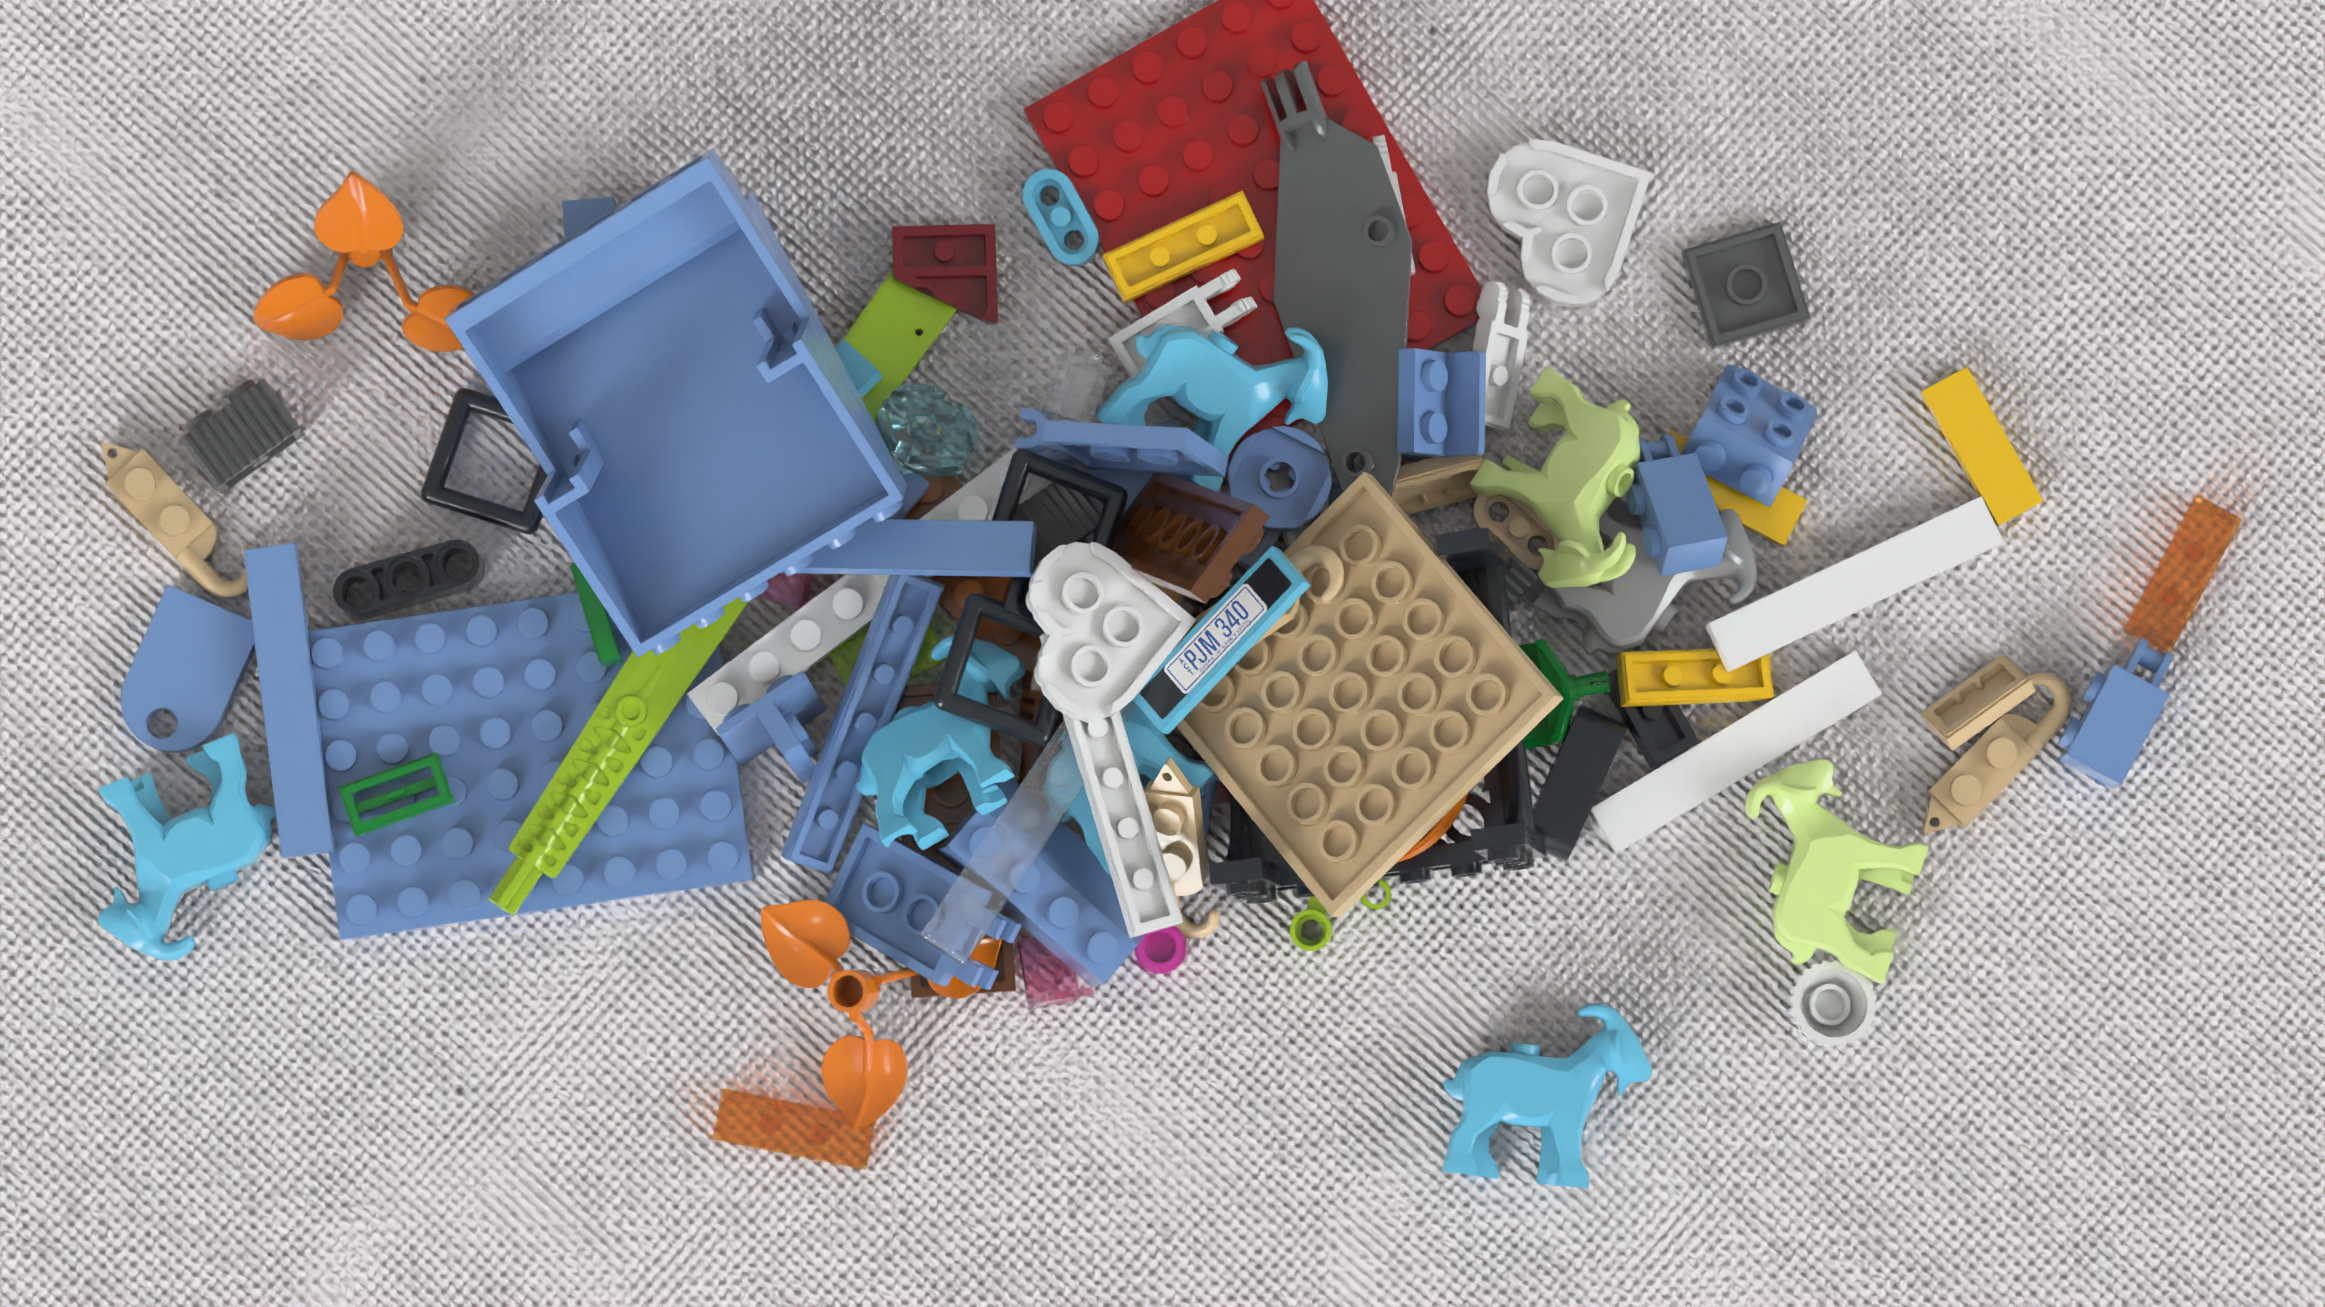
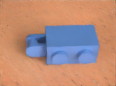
M1671 433L1662 434L1660 440L1646 442L1644 438H1639L1640 460L1636 465L1634 480L1626 493V499L1630 513L1633 516L1638 515L1643 527L1642 544L1648 558L1654 557L1660 576L1720 566L1728 535L1697 453L1680 455Z
M2143 637L2135 645L2123 668L2114 664L2105 671L2104 675L2098 671L2095 672L2082 695V699L2089 702L2080 720L2073 716L2071 717L2058 740V744L2065 747L2058 760L2111 789L2122 785L2170 695L2158 688L2174 654L2168 651L2161 654L2148 647L2149 641ZM2137 664L2153 672L2148 682L2132 674Z

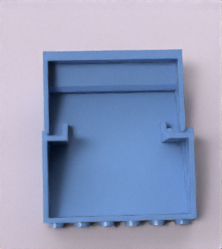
M714 148L459 303L445 317V321L548 475L534 502L637 657L651 649L655 655L665 652L681 640L679 635L681 631L695 623L699 629L712 624L724 615L725 610L723 606L740 597L743 603L752 600L769 587L768 579L783 570L787 576L797 573L813 561L811 556L813 552L827 544L831 550L844 545L857 535L858 532L855 527L870 518H873L875 523H879L895 514L902 507L900 500L904 499L907 489L903 476L753 191L743 195Z

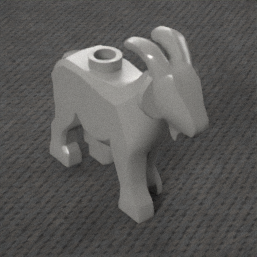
M1616 496L1599 519L1600 535L1610 545H1612L1619 532H1623L1626 535V544L1630 543L1636 548V556L1630 569L1622 576L1600 582L1599 585L1559 588L1545 586L1538 575V571L1536 574L1538 576L1537 581L1523 595L1522 600L1555 618L1570 619L1581 624L1587 630L1583 636V647L1587 655L1592 656L1594 651L1598 650L1607 654L1618 655L1621 652H1626L1631 648L1641 645L1653 629L1660 634L1664 632L1679 611V608L1673 605L1672 602L1686 584L1703 580L1737 577L1740 581L1738 589L1730 596L1727 602L1729 607L1734 608L1741 606L1751 596L1757 580V571L1752 546L1739 515L1733 509H1724L1720 513V517L1728 539L1720 566L1660 576L1654 557L1648 558L1645 554L1642 544L1643 527L1640 520L1633 516L1622 505L1620 497Z

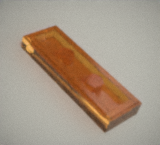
M2195 495L2122 631L2137 640L2143 637L2149 641L2148 646L2163 654L2166 651L2171 653L2242 519L2203 497Z
M723 1088L712 1139L867 1170L876 1121L859 1129H851L841 1111Z

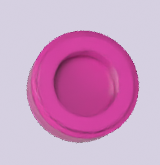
M1176 926L1147 933L1134 949L1135 957L1141 967L1150 973H1170L1180 966L1185 957V938Z

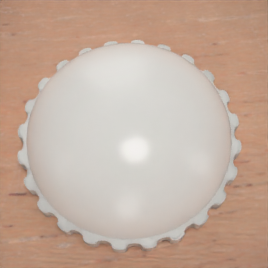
M1824 960L1820 964L1814 963L1810 965L1809 969L1802 970L1801 976L1794 979L1795 984L1790 988L1791 996L1788 998V1003H1790L1789 1013L1792 1014V1022L1798 1026L1799 1033L1805 1034L1807 1040L1815 1041L1816 1045H1826L1827 1048L1838 1046V1048L1845 1047L1846 1044L1856 1043V1039H1862L1865 1036L1864 1033L1871 1030V1023L1876 1020L1874 1013L1878 1009V1006L1875 1004L1877 996L1873 993L1872 989L1874 987L1871 983H1868V978L1844 967L1838 960L1831 962Z

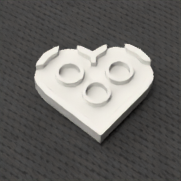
M1531 139L1527 143L1515 145L1505 154H1501L1489 173L1486 199L1491 220L1499 225L1504 232L1521 241L1519 261L1524 283L1533 289L1538 296L1554 305L1578 307L1596 303L1603 294L1610 290L1621 270L1652 172L1549 140Z
M1073 542L1055 548L1038 563L1030 578L1029 591L1026 595L1027 608L1032 612L1034 620L1047 635L1038 653V661L1034 669L1035 680L1041 686L1042 693L1056 710L1086 723H1094L1100 719L1113 716L1131 702L1196 621L1193 616L1152 582L1131 569V565L1117 553L1096 542H1091L1090 544Z

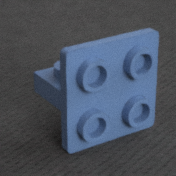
M1417 348L1398 349L1397 453H1401V459L1476 456L1484 454L1486 354L1484 352L1445 353Z
M801 671L794 676L786 675L777 679L769 686L767 694L751 705L742 704L732 709L724 717L723 723L716 728V731L740 766L745 765L776 744L803 785L811 779L815 768L810 758L819 752L802 726L822 714L826 707L805 673Z

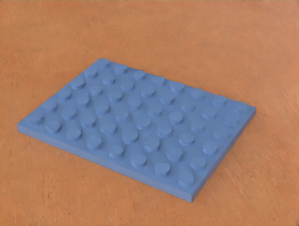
M578 592L308 631L336 852L329 853L340 940L345 941L512 916L488 900L516 855L509 851V845L633 651L611 617L610 620L623 663L607 668L598 661ZM721 643L558 877L551 879L542 874L515 916L754 881L738 762L721 737L717 735L687 695L688 692L724 666ZM435 752L439 754L456 803L360 837L354 836L338 789L339 786ZM431 768L354 794L355 804L433 777ZM438 787L360 814L361 821L364 822L440 795Z

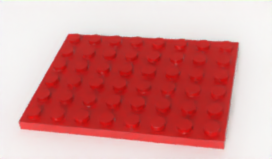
M1218 0L1024 108L1026 118L1056 170L1062 172L1071 180L1098 228L1100 246L1104 253L1243 190L1264 234V240L1132 300L1141 318L1194 286L1197 285L1200 288L1225 272L1235 269L1241 278L1240 281L1229 291L1221 293L1206 302L1216 316L1229 308L1234 302L1252 296L1257 308L1235 323L1224 327L1222 334L1239 346L1234 354L1253 366L1272 364L1294 358L1273 301L1281 138L1260 80L1269 76L1275 81V74L1286 68L1293 72L1295 64L1306 61L1328 119L1372 143V137L1385 136L1392 172L1396 171L1406 225L1412 239V256L1415 266V275H1412L1410 278L1407 349L1431 350L1476 325L1478 319H1480L1476 310L1477 302L1480 299L1479 294L1481 293L1480 285L1314 0ZM1285 398L1257 424L1247 430L1236 442L1228 455L1227 464L1231 462L1236 449L1247 437L1263 430L1272 429V427H1295L1304 422L1305 419H1297L1289 425L1284 423L1286 414L1291 407V402Z

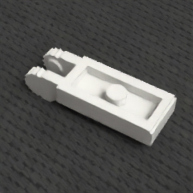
M1235 269L1225 272L1200 288L1197 285L1108 339L1131 378L1135 377L1146 363V360L1139 355L1135 346L1136 336L1139 333L1147 336L1156 328L1165 324L1191 325L1207 336L1212 329L1223 333L1224 327L1235 323L1257 308L1251 296L1234 302L1229 308L1215 316L1206 302L1221 293L1229 291L1240 281L1241 278Z
M1492 280V282L1488 281L1487 284H1484L1479 294L1480 299L1477 302L1476 310L1480 319H1478L1472 351H1481L1486 354L1485 428L1507 432L1511 425L1529 333L1526 329L1531 299L1529 298L1530 294H1527L1525 290L1515 287V289L1511 288L1508 292L1507 287L1504 286L1505 284Z

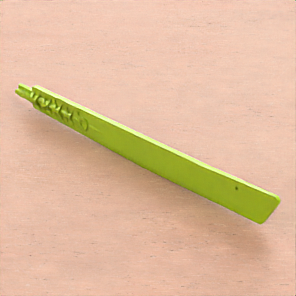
M893 269L843 338L877 368L883 376L862 397L874 422L957 312L956 308L893 280ZM921 331L922 335L917 336L915 332ZM740 597L723 606L725 613L718 620L702 629H699L696 623L679 633L681 640L659 655H655L652 649L640 657H637L634 651L631 652L509 845V851L516 855V857L489 896L488 900L504 912L515 916L542 874L551 879L558 877L750 601L743 603Z

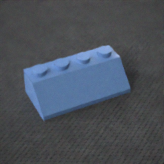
M1013 778L1005 782L995 783L1003 791L1007 803L986 815H981L973 808L937 851L968 879L993 892L991 899L1018 923L1022 924V927L1091 988L1105 985L1138 946L1145 934L1133 938L1129 937L1112 877L1104 871L1099 860L1087 844L1064 823L1049 821L1046 815L1050 811Z

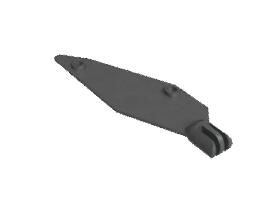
M1306 61L1294 65L1293 72L1287 68L1275 74V81L1269 76L1260 80L1281 138L1273 301L1284 331L1289 327L1304 329L1314 336L1323 349L1328 389L1326 415L1318 425L1342 492L1363 472L1373 475L1386 492L1392 496L1401 466V453H1397L1398 349H1407L1412 239L1378 146L1328 119L1309 65ZM1288 339L1294 358L1302 357L1305 352L1303 348ZM1362 454L1365 459V465L1360 472H1357L1354 468V459L1357 455Z

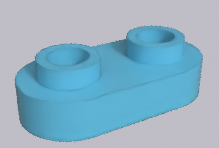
M1042 169L1032 174L1024 185L1023 201L1050 252L1057 260L1068 266L1076 267L1089 263L1099 252L1101 245L1100 234L1073 183L1065 174L1055 169ZM1057 188L1060 193L1058 202L1051 206L1045 205L1042 199L1045 190ZM1074 232H1081L1084 236L1083 246L1077 250L1069 249L1067 246L1069 235Z

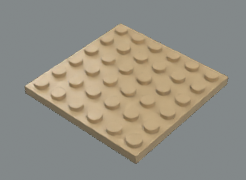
M1363 472L1283 552L1288 558L1298 550L1311 545L1325 546L1333 550L1342 561L1345 572L1343 585L1339 593L1329 602L1321 600V595L1330 583V573L1325 565L1316 564L1303 572L1302 575L1311 586L1300 596L1299 608L1294 615L1295 618L1254 645L1176 726L1328 913L1337 918H1341L1564 699L1446 560L1438 556L1434 546L1374 476Z

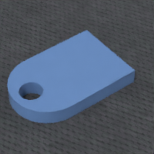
M167 584L122 686L121 710L130 731L146 745L169 753L187 752L209 741L223 723L255 651L252 620ZM170 710L176 715L177 728L167 738H156L151 733L150 720L156 712Z

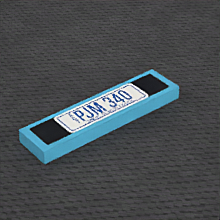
M1271 546L1171 651L1133 701L1160 732L1168 735L1311 584L1280 549Z

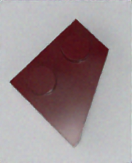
M995 224L892 226L893 280L956 308L958 311L988 325L998 324Z

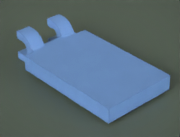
M1031 408L1021 409L1020 418L1028 424L1037 425V430L1030 438H1016L1015 449L1017 450L1026 449L1062 464L1079 465L1084 469L1225 477L1228 456L1188 428L1051 421L1038 410ZM1045 450H1054L1050 453L1043 452Z
M866 823L862 824L825 900L826 903L833 905L843 914L847 920L850 935L942 986H948L954 975L970 986L976 987L978 985L983 989L990 990L999 971L971 958L970 955L982 932L993 939L999 940L1001 938L1009 943H1013L1022 924L987 907L993 892L896 838L890 843L889 847H886L880 839L879 829Z

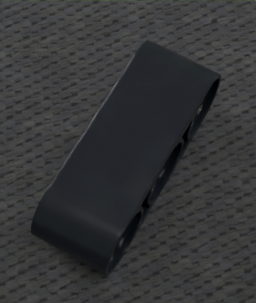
M460 539L449 540L350 568L342 572L335 580L333 598L336 604L350 617L358 620L371 619L469 591L477 587L482 581L485 573V562L480 553L470 543ZM457 553H465L472 558L471 571L462 578L449 577L446 571L448 560ZM408 567L420 569L422 572L420 586L412 592L404 593L399 591L396 582L399 573ZM359 581L370 583L372 587L370 600L359 607L350 606L347 602V592L351 585Z
M1582 704L1577 709L1564 743L1561 744L1533 807L1535 831L1545 836L1546 853L1567 862L1628 727V725Z

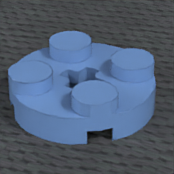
M1287 426L1272 427V429L1263 430L1247 437L1233 454L1228 472L1230 496L1253 503L1270 517L1262 528L1271 531L1297 530L1303 524L1314 519L1326 504L1332 483L1329 462L1320 444L1309 434ZM1281 465L1286 466L1290 469L1288 478L1294 481V485L1291 489L1282 487L1279 492L1272 491L1270 489L1271 481L1264 477L1269 469L1277 472Z

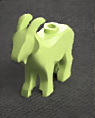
M1545 367L1529 391L1532 399L1540 403L1529 420V426L1538 432H1548L1559 428L1567 433L1557 441L1545 460L1541 471L1507 454L1501 463V467L1485 459L1469 485L1475 493L1489 497L1501 494L1527 505L1561 541L1557 544V549L1554 551L1541 547L1538 550L1544 558V563L1538 575L1545 586L1551 588L1586 587L1622 576L1630 569L1635 559L1636 548L1630 543L1626 544V535L1623 532H1619L1612 545L1608 549H1604L1600 535L1599 519L1615 497L1625 495L1633 483V470L1640 460V441L1638 437L1640 429L1628 412L1631 407L1628 401L1617 400L1609 404L1605 409L1590 404L1577 386L1564 379L1554 369Z
M1820 758L1789 765L1759 780L1747 794L1745 804L1747 816L1750 819L1757 818L1761 802L1766 796H1771L1794 839L1787 865L1777 863L1768 892L1776 894L1771 911L1775 938L1784 948L1792 952L1793 958L1791 962L1795 965L1805 963L1813 956L1816 949H1821L1834 955L1844 967L1862 974L1876 983L1883 984L1894 951H1891L1897 931L1889 928L1872 934L1857 932L1844 916L1852 903L1858 880L1870 881L1910 895L1914 876L1920 875L1929 845L1910 842L1897 846L1870 839L1817 804L1816 802L1820 795L1842 797L1843 794L1832 782L1834 765L1828 759Z

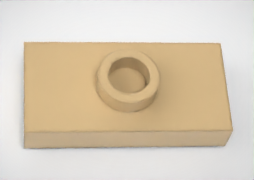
M1482 456L1433 457L1400 466L1391 497L1406 515L1478 497L1479 494L1475 493L1469 484L1483 464Z
M2002 654L1920 714L1925 724L1953 751L2032 695L2036 690L2031 679L2006 655Z

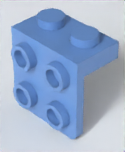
M1727 365L1681 455L1696 452L1704 474L1771 507L1799 455L1816 418L1817 409L1806 402L1801 396L1786 392L1766 382L1753 371L1741 369L1735 365Z

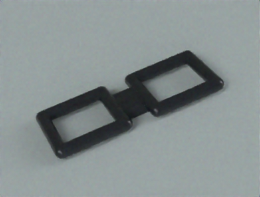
M468 388L457 390L423 483L421 498L426 503L527 535L536 533L540 527L543 514L534 500L548 476L540 463L523 511L444 487L471 411L513 424L496 397Z
M1016 450L1012 455L991 521L1014 520L1028 473L1105 502L1092 542L1099 543L1112 550L1128 499L1126 489L1029 450ZM1034 560V570H1033V572L1035 571V569H1036V567H1037V565H1038V563H1039V562L1036 561V560ZM1010 577L1002 602L976 592L967 596L934 695V704L942 711L1043 747L1051 741L1060 713L1044 694L1035 722L957 694L982 617L1040 638L1039 636L1045 633L1034 620L1032 612L1029 611L1026 605V595L1029 591L1031 577Z

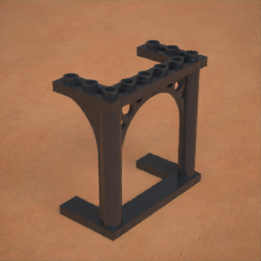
M1488 527L1435 535L1438 556L1446 560L1512 637L1504 570L1512 569L1510 548ZM1232 568L1230 570L1232 578L1228 586L1219 596L1210 598L1206 604L1188 596L1185 597L1207 610L1219 602L1240 580L1243 574ZM1523 738L1484 776L1482 792H1489L1490 803L1480 796L1471 794L1470 791L1468 792L1464 804L1473 806L1481 813L1484 819V828L1470 830L1471 836L1460 833L1452 824L1446 831V835L1455 843H1447L1440 838L1436 843L1418 855L1397 862L1381 878L1399 876L1400 884H1415L1431 881L1430 872L1451 869V877L1453 878L1469 877L1483 874L1482 865L1495 864L1496 867H1503V871H1515L1533 868L1535 858L1547 857L1545 836L1535 831L1525 739ZM1228 790L1230 801L1229 847L1223 862L1208 864L1211 885L1227 891V896H1236L1237 900H1246V904L1277 901V892L1297 889V897H1314L1315 895ZM1379 880L1370 889L1379 888Z

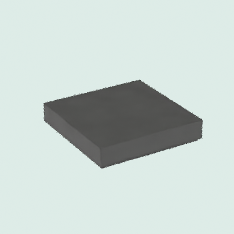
M1781 222L1682 250L1683 262L1711 350L1810 321V314Z

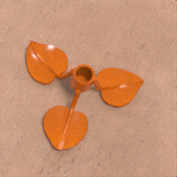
M351 171L340 187L321 205L314 219V230L317 238L328 248L338 251V260L330 282L323 287L321 281L312 274L301 273L287 276L273 284L262 295L254 309V323L263 330L296 340L322 338L333 332L343 318V305L332 294L339 288L347 261L351 260L354 265L359 267H371L377 264L380 259H383L404 307L411 311L402 323L404 335L421 348L437 352H450L464 348L445 321V317L453 307L468 299L474 293L466 288L447 284L429 288L420 295L418 303L414 301L409 295L393 258L392 247L399 242L403 234L401 215L382 191L361 175Z
M802 900L763 907L761 910L763 937L770 957L779 972L792 984L810 989L823 985L830 975L831 980L827 989L829 1001L837 1010L849 1012L850 1021L855 1022L864 1035V1039L859 1036L849 1035L836 1040L826 1051L821 1069L824 1087L831 1100L843 1114L851 1129L865 1127L881 1118L896 1103L906 1085L908 1063L903 1048L898 1042L891 1039L874 1041V1032L862 1016V1013L876 1004L880 994L879 986L914 976L918 973L908 967L876 976L866 970H844L843 965L837 959L842 957L850 946V930L843 914L829 903L820 900ZM982 932L970 957L994 969L1002 939H993ZM954 975L948 986L938 985L927 979L930 987L936 993L953 999L971 996L982 988L978 985L976 987L970 986Z

